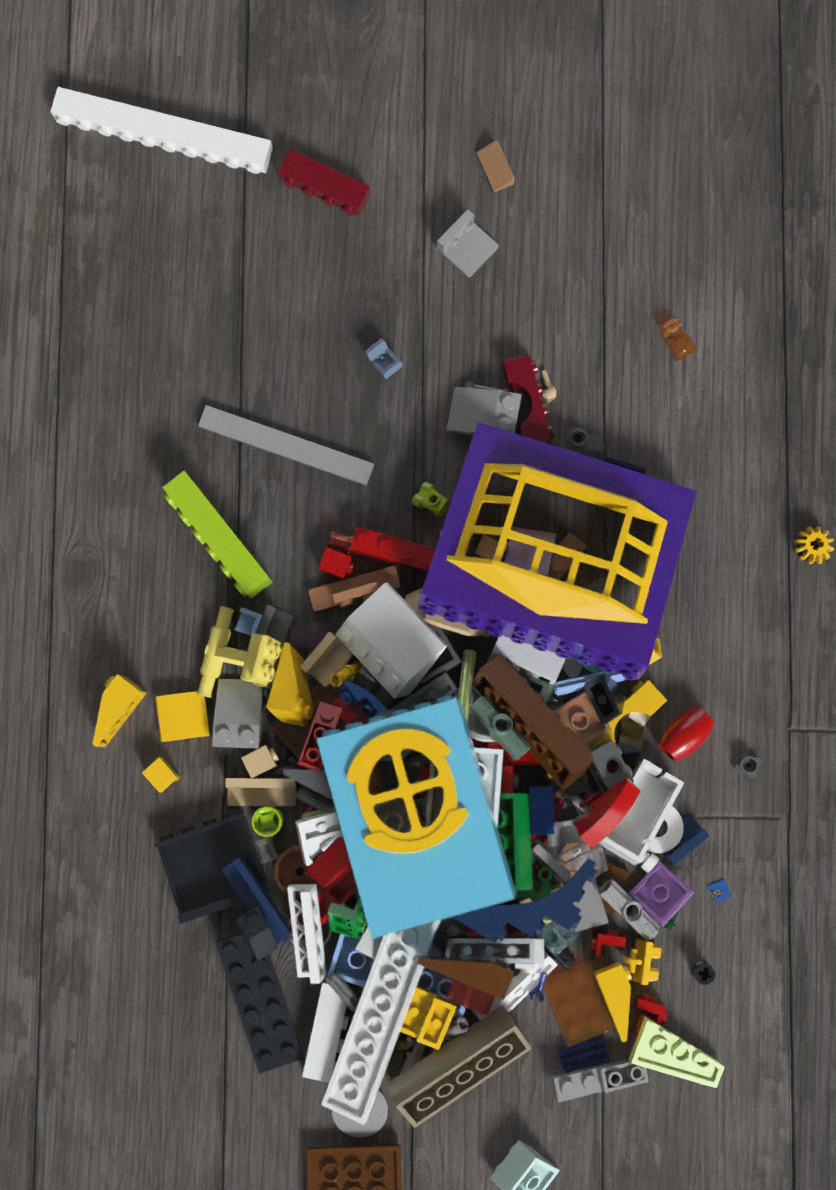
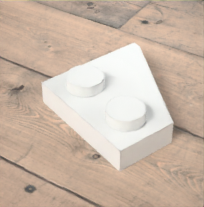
M336 809L295 821L303 862L306 866L312 864V859L321 851L324 852L337 838L343 836Z

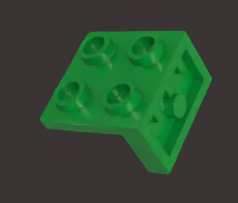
M359 897L354 910L342 903L339 905L331 903L328 909L331 931L358 940L360 933L365 932L368 923L361 897Z

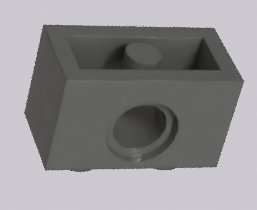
M613 740L605 741L590 749L595 759L588 768L602 794L626 777L631 782H634L632 770L628 764L624 763L621 757V749ZM608 761L613 765L611 773L607 770Z

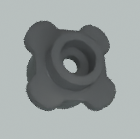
M743 752L740 754V761L735 766V771L746 774L748 778L753 779L756 777V772L762 763L761 759L758 757L754 758L749 756L747 752Z

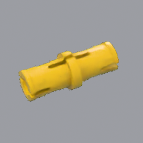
M355 661L350 665L347 664L340 667L339 671L330 675V684L333 687H340L347 681H354L357 676L365 672V666L360 661Z

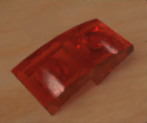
M453 979L445 999L488 1015L496 996Z

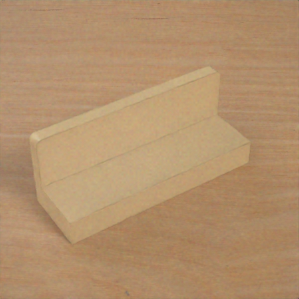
M226 778V788H228L227 804L229 806H296L297 781L293 779Z

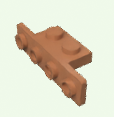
M391 566L310 589L309 595L313 609L317 612L338 605L341 608L353 605L354 601L359 599L366 601L386 582L393 589L400 588L401 584L396 567Z

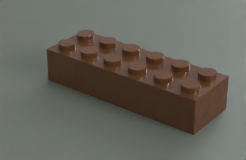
M499 654L479 669L472 688L480 697L486 695L502 714H506L511 718L513 727L531 746L529 750L531 755L562 790L566 789L583 775L595 759L592 756L591 750L580 743L574 731L562 723L558 713L551 710L545 704L544 698L539 693H535L529 686L528 680L517 673L511 661Z

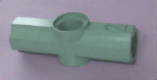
M486 695L478 698L470 706L469 709L487 728L488 736L493 741L499 742L514 761L520 759L530 750L531 746L513 727L511 718L506 714H502ZM496 725H501L505 731L497 729Z

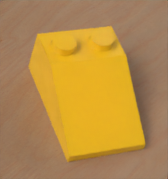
M284 643L266 708L283 723L307 726L308 720L313 715V704L307 673L300 667L304 663V659L289 643Z
M119 674L115 677L111 676L104 685L106 689L102 694L93 745L96 747L107 746L147 693L126 676Z

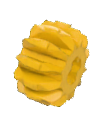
M810 526L806 528V532H799L798 535L801 539H796L795 544L800 545V547L795 549V552L803 553L800 556V560L808 557V564H813L814 561L817 564H821L823 559H829L830 555L828 552L834 550V547L828 545L834 539L826 538L829 531L826 530L821 533L820 526L815 527L814 530ZM813 541L816 542L815 545L818 544V548L815 550L813 549L814 546L810 545Z

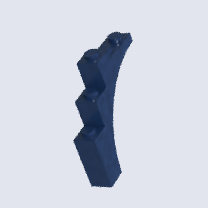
M587 858L577 873L564 886L547 897L531 903L512 906L490 905L451 917L494 943L498 939L500 941L504 939L509 928L505 927L507 923L533 937L534 933L540 934L546 923L542 921L543 917H546L567 931H570L571 927L576 929L582 916L579 915L581 909L573 904L575 901L580 902L585 893V890L582 889L585 882H591L597 872V869L594 868L596 862Z

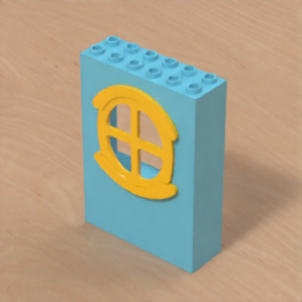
M451 695L437 699L438 704L431 705V703L425 702L415 705L414 711L408 712V709H401L391 712L392 717L387 719L385 716H377L368 719L369 724L366 725L359 722L345 726L346 731L340 732V729L329 730L322 733V738L317 739L372 939L512 900L516 896L461 700L454 699ZM409 748L427 756L438 769V776L416 784H410L401 758V751ZM390 754L399 780V787L395 790L371 795L368 790L371 771L383 755ZM441 786L444 789V802L441 812L432 825L424 828L420 825L413 795L422 790ZM398 797L403 798L412 826L411 831L401 833L386 826L374 812L375 804Z

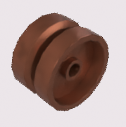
M300 845L285 850L278 857L274 866L276 883L287 895L289 885L317 884V890L321 887L307 873V869L312 864L308 866L304 864ZM321 853L312 859L313 863L320 857ZM298 867H302L305 871L301 876L297 875ZM295 891L296 898H301V891Z

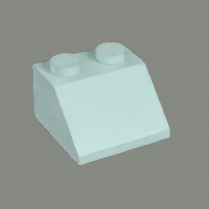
M518 1140L502 1163L496 1167L490 1179L500 1190H545L559 1170L532 1147Z

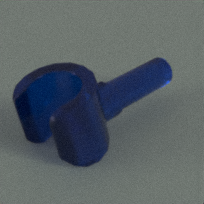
M544 971L541 972L537 986L530 992L531 1000L534 993L541 994L539 1003L544 1000L542 990L547 973Z

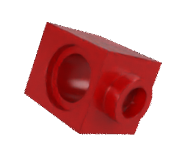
M326 547L318 569L320 572L345 580L346 576H351L355 564L352 563L353 559L351 556Z

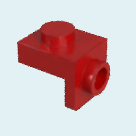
M607 929L606 933L596 932L595 937H591L590 951H593L595 957L600 958L602 944L625 947L626 937L620 935V931Z
M646 993L643 994V997L636 995L634 1005L637 1008L655 1013L653 1022L660 1026L661 1024L664 1025L668 1016V1011H665L666 1006L663 1003L657 1002V997Z

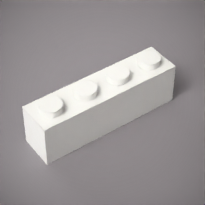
M448 939L445 957L486 959L492 962L499 959L506 963L544 964L543 939H503L502 941L498 939L496 943L489 939Z
M323 980L302 1077L329 1083L337 1063L335 1062L336 1053H340L343 1047L344 1039H340L341 1029L346 1030L349 1016L345 1015L347 1005L326 980Z

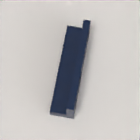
M242 856L222 869V872L247 909L259 908L271 929L277 945L293 935L292 929Z

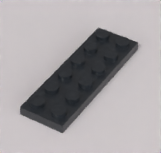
M241 932L216 940V946L259 1074L304 1059V1054L271 955L269 954L257 961Z

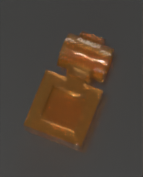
M669 317L662 321V324L659 326L665 337H671L666 342V345L676 362L697 351L687 331L679 334L682 326L677 317Z

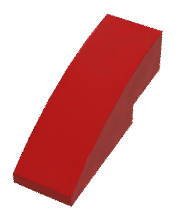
M626 777L589 804L592 811L574 824L579 837L590 847H595L626 816L640 794V789Z

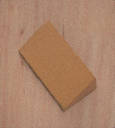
M498 140L476 152L493 193L514 185V176Z

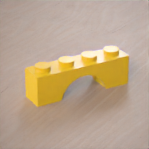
M640 680L631 688L633 693L628 698L623 696V713L608 723L612 730L586 746L592 749L605 741L613 740L616 743L614 738L615 727L623 716L628 713H640L647 717L651 716L667 699L649 680L644 683Z

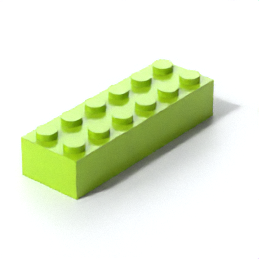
M185 471L162 487L166 491V494L163 496L175 510L177 508L181 510L177 513L188 527L191 525L194 527L192 533L202 545L204 543L208 544V547L205 549L216 562L220 560L223 563L219 567L230 580L234 577L237 581L234 583V586L244 597L248 595L253 599L273 583Z

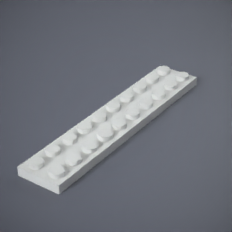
M441 919L383 936L323 1098L322 1106L364 1125L367 1122L424 966L412 960L413 956H428Z

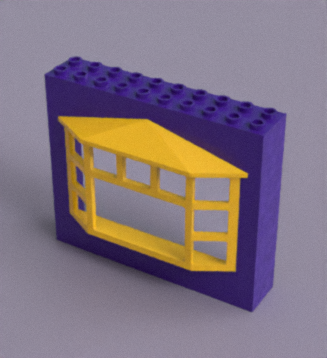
M478 422L421 592L418 609L426 615L434 616L436 614L442 616L448 622L457 623L458 621L464 623L473 630H479V628L486 630L495 637L505 636L511 638L510 640L517 644L526 643L533 645V648L539 651L548 650L554 652L556 656L561 658L570 657L576 659L583 665L590 666L592 664L598 666L604 672L620 673L626 679H640L650 664L697 491ZM493 472L518 480L513 496L486 494ZM524 484L535 485L625 514L612 562L512 531L511 525ZM482 503L510 505L504 527L475 525ZM632 517L656 524L651 547L629 534L628 531ZM472 534L500 536L493 559L465 556ZM507 539L536 547L530 570L501 562ZM625 542L648 555L642 578L619 564ZM544 550L572 558L573 561L566 582L537 573ZM580 562L609 571L602 594L574 585ZM616 574L625 577L639 586L633 610L610 596Z

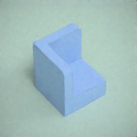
M241 607V615L235 630L252 636V633L256 634L263 615Z

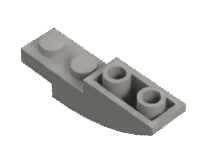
M630 1060L570 1070V1073L551 1077L555 1101L558 1103L598 1092L607 1093L649 1082L646 1067L632 1064Z

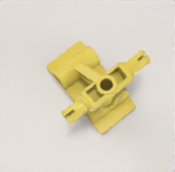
M220 606L216 625L211 627L203 664L200 668L202 678L197 695L211 698L215 679L218 676L220 677L223 662L242 666L241 680L272 689L284 644L268 635L252 633L248 651L228 647L231 635L229 626L234 610Z

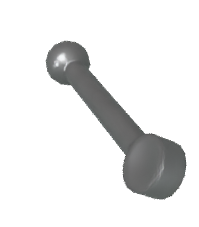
M468 381L465 384V388L511 392L508 388L502 390L473 384L472 381Z

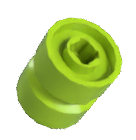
M274 806L260 808L252 817L253 830L262 837H270L277 834L284 825L283 813Z

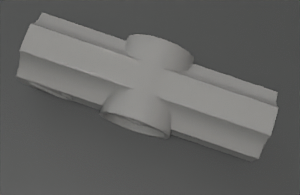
M613 879L603 883L598 894L641 937L649 941L659 933L661 926ZM632 905L631 913L626 915L627 907Z

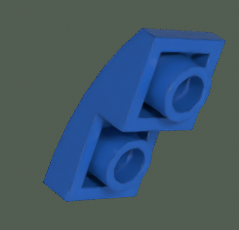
M347 681L338 689L341 699L353 708L359 703L363 713L370 718L386 710L385 706L376 697L352 682Z

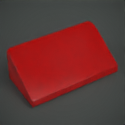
M337 838L307 869V873L324 890L351 864L346 843L341 838Z

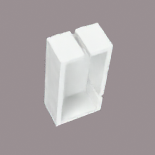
M646 759L640 761L633 771V783L641 791L635 803L616 828L598 843L633 865L641 863L650 846L648 842L653 841L684 782L667 772L662 774L659 779L655 776L660 774L662 769Z

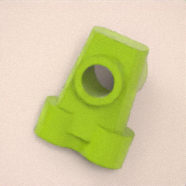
M428 482L422 484L419 493L414 495L412 499L413 505L420 509L427 508L436 516L447 514L451 504L448 499L436 491L434 485Z

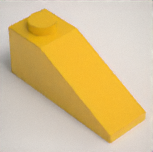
M617 962L593 973L618 1036L622 1042L627 1041L631 992L629 980L632 977L627 966L623 967L620 962Z

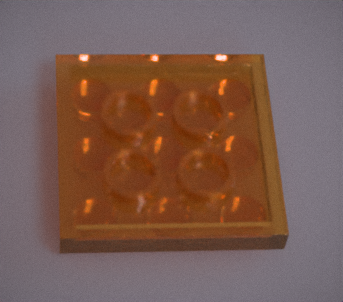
M606 955L542 980L567 1047L615 1029L593 973L610 966ZM629 1014L628 1023L632 1022V1019H631V1017H630V1014Z

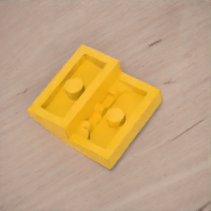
M198 691L155 697L161 742L210 736L205 696L197 695Z
M417 985L400 1032L417 1038V1042L439 1050L457 1005Z

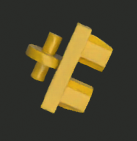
M636 939L635 949H631L630 957H623L622 961L629 963L628 970L632 973L631 981L648 985L649 982L658 980V968L650 966L651 958L659 959L661 957L662 948L643 939Z

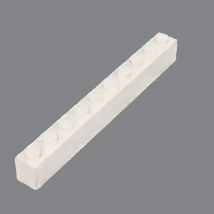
M61 87L57 88L51 108V113L56 122L65 126L72 124L85 131L92 129L105 136L116 135L128 142H132V140L140 141L148 147L155 145L162 147V149L168 152L179 151L188 157H203L211 163L223 162L231 168L243 167L255 174L267 172L273 150L271 140Z

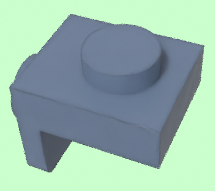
M383 339L378 340L365 351L370 363L385 379L403 366L402 362L388 348Z

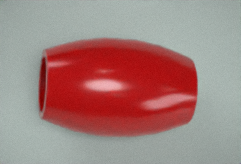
M695 706L677 716L664 730L657 744L671 760L676 762L689 756L705 742L715 722L705 710Z

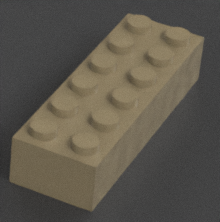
M503 1005L481 1021L473 1024L467 1032L454 1037L450 1042L439 1048V1050L436 1049L432 1054L415 1063L410 1069L393 1078L385 1086L395 1106L411 1125L416 1128L532 1048Z

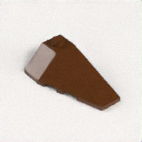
M414 955L412 959L419 965L503 1000L515 973L509 969L510 964L499 959L492 962L486 959Z

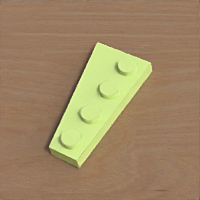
M647 1017L644 1018L629 1057L632 1064L717 1088L725 1068L720 1061Z

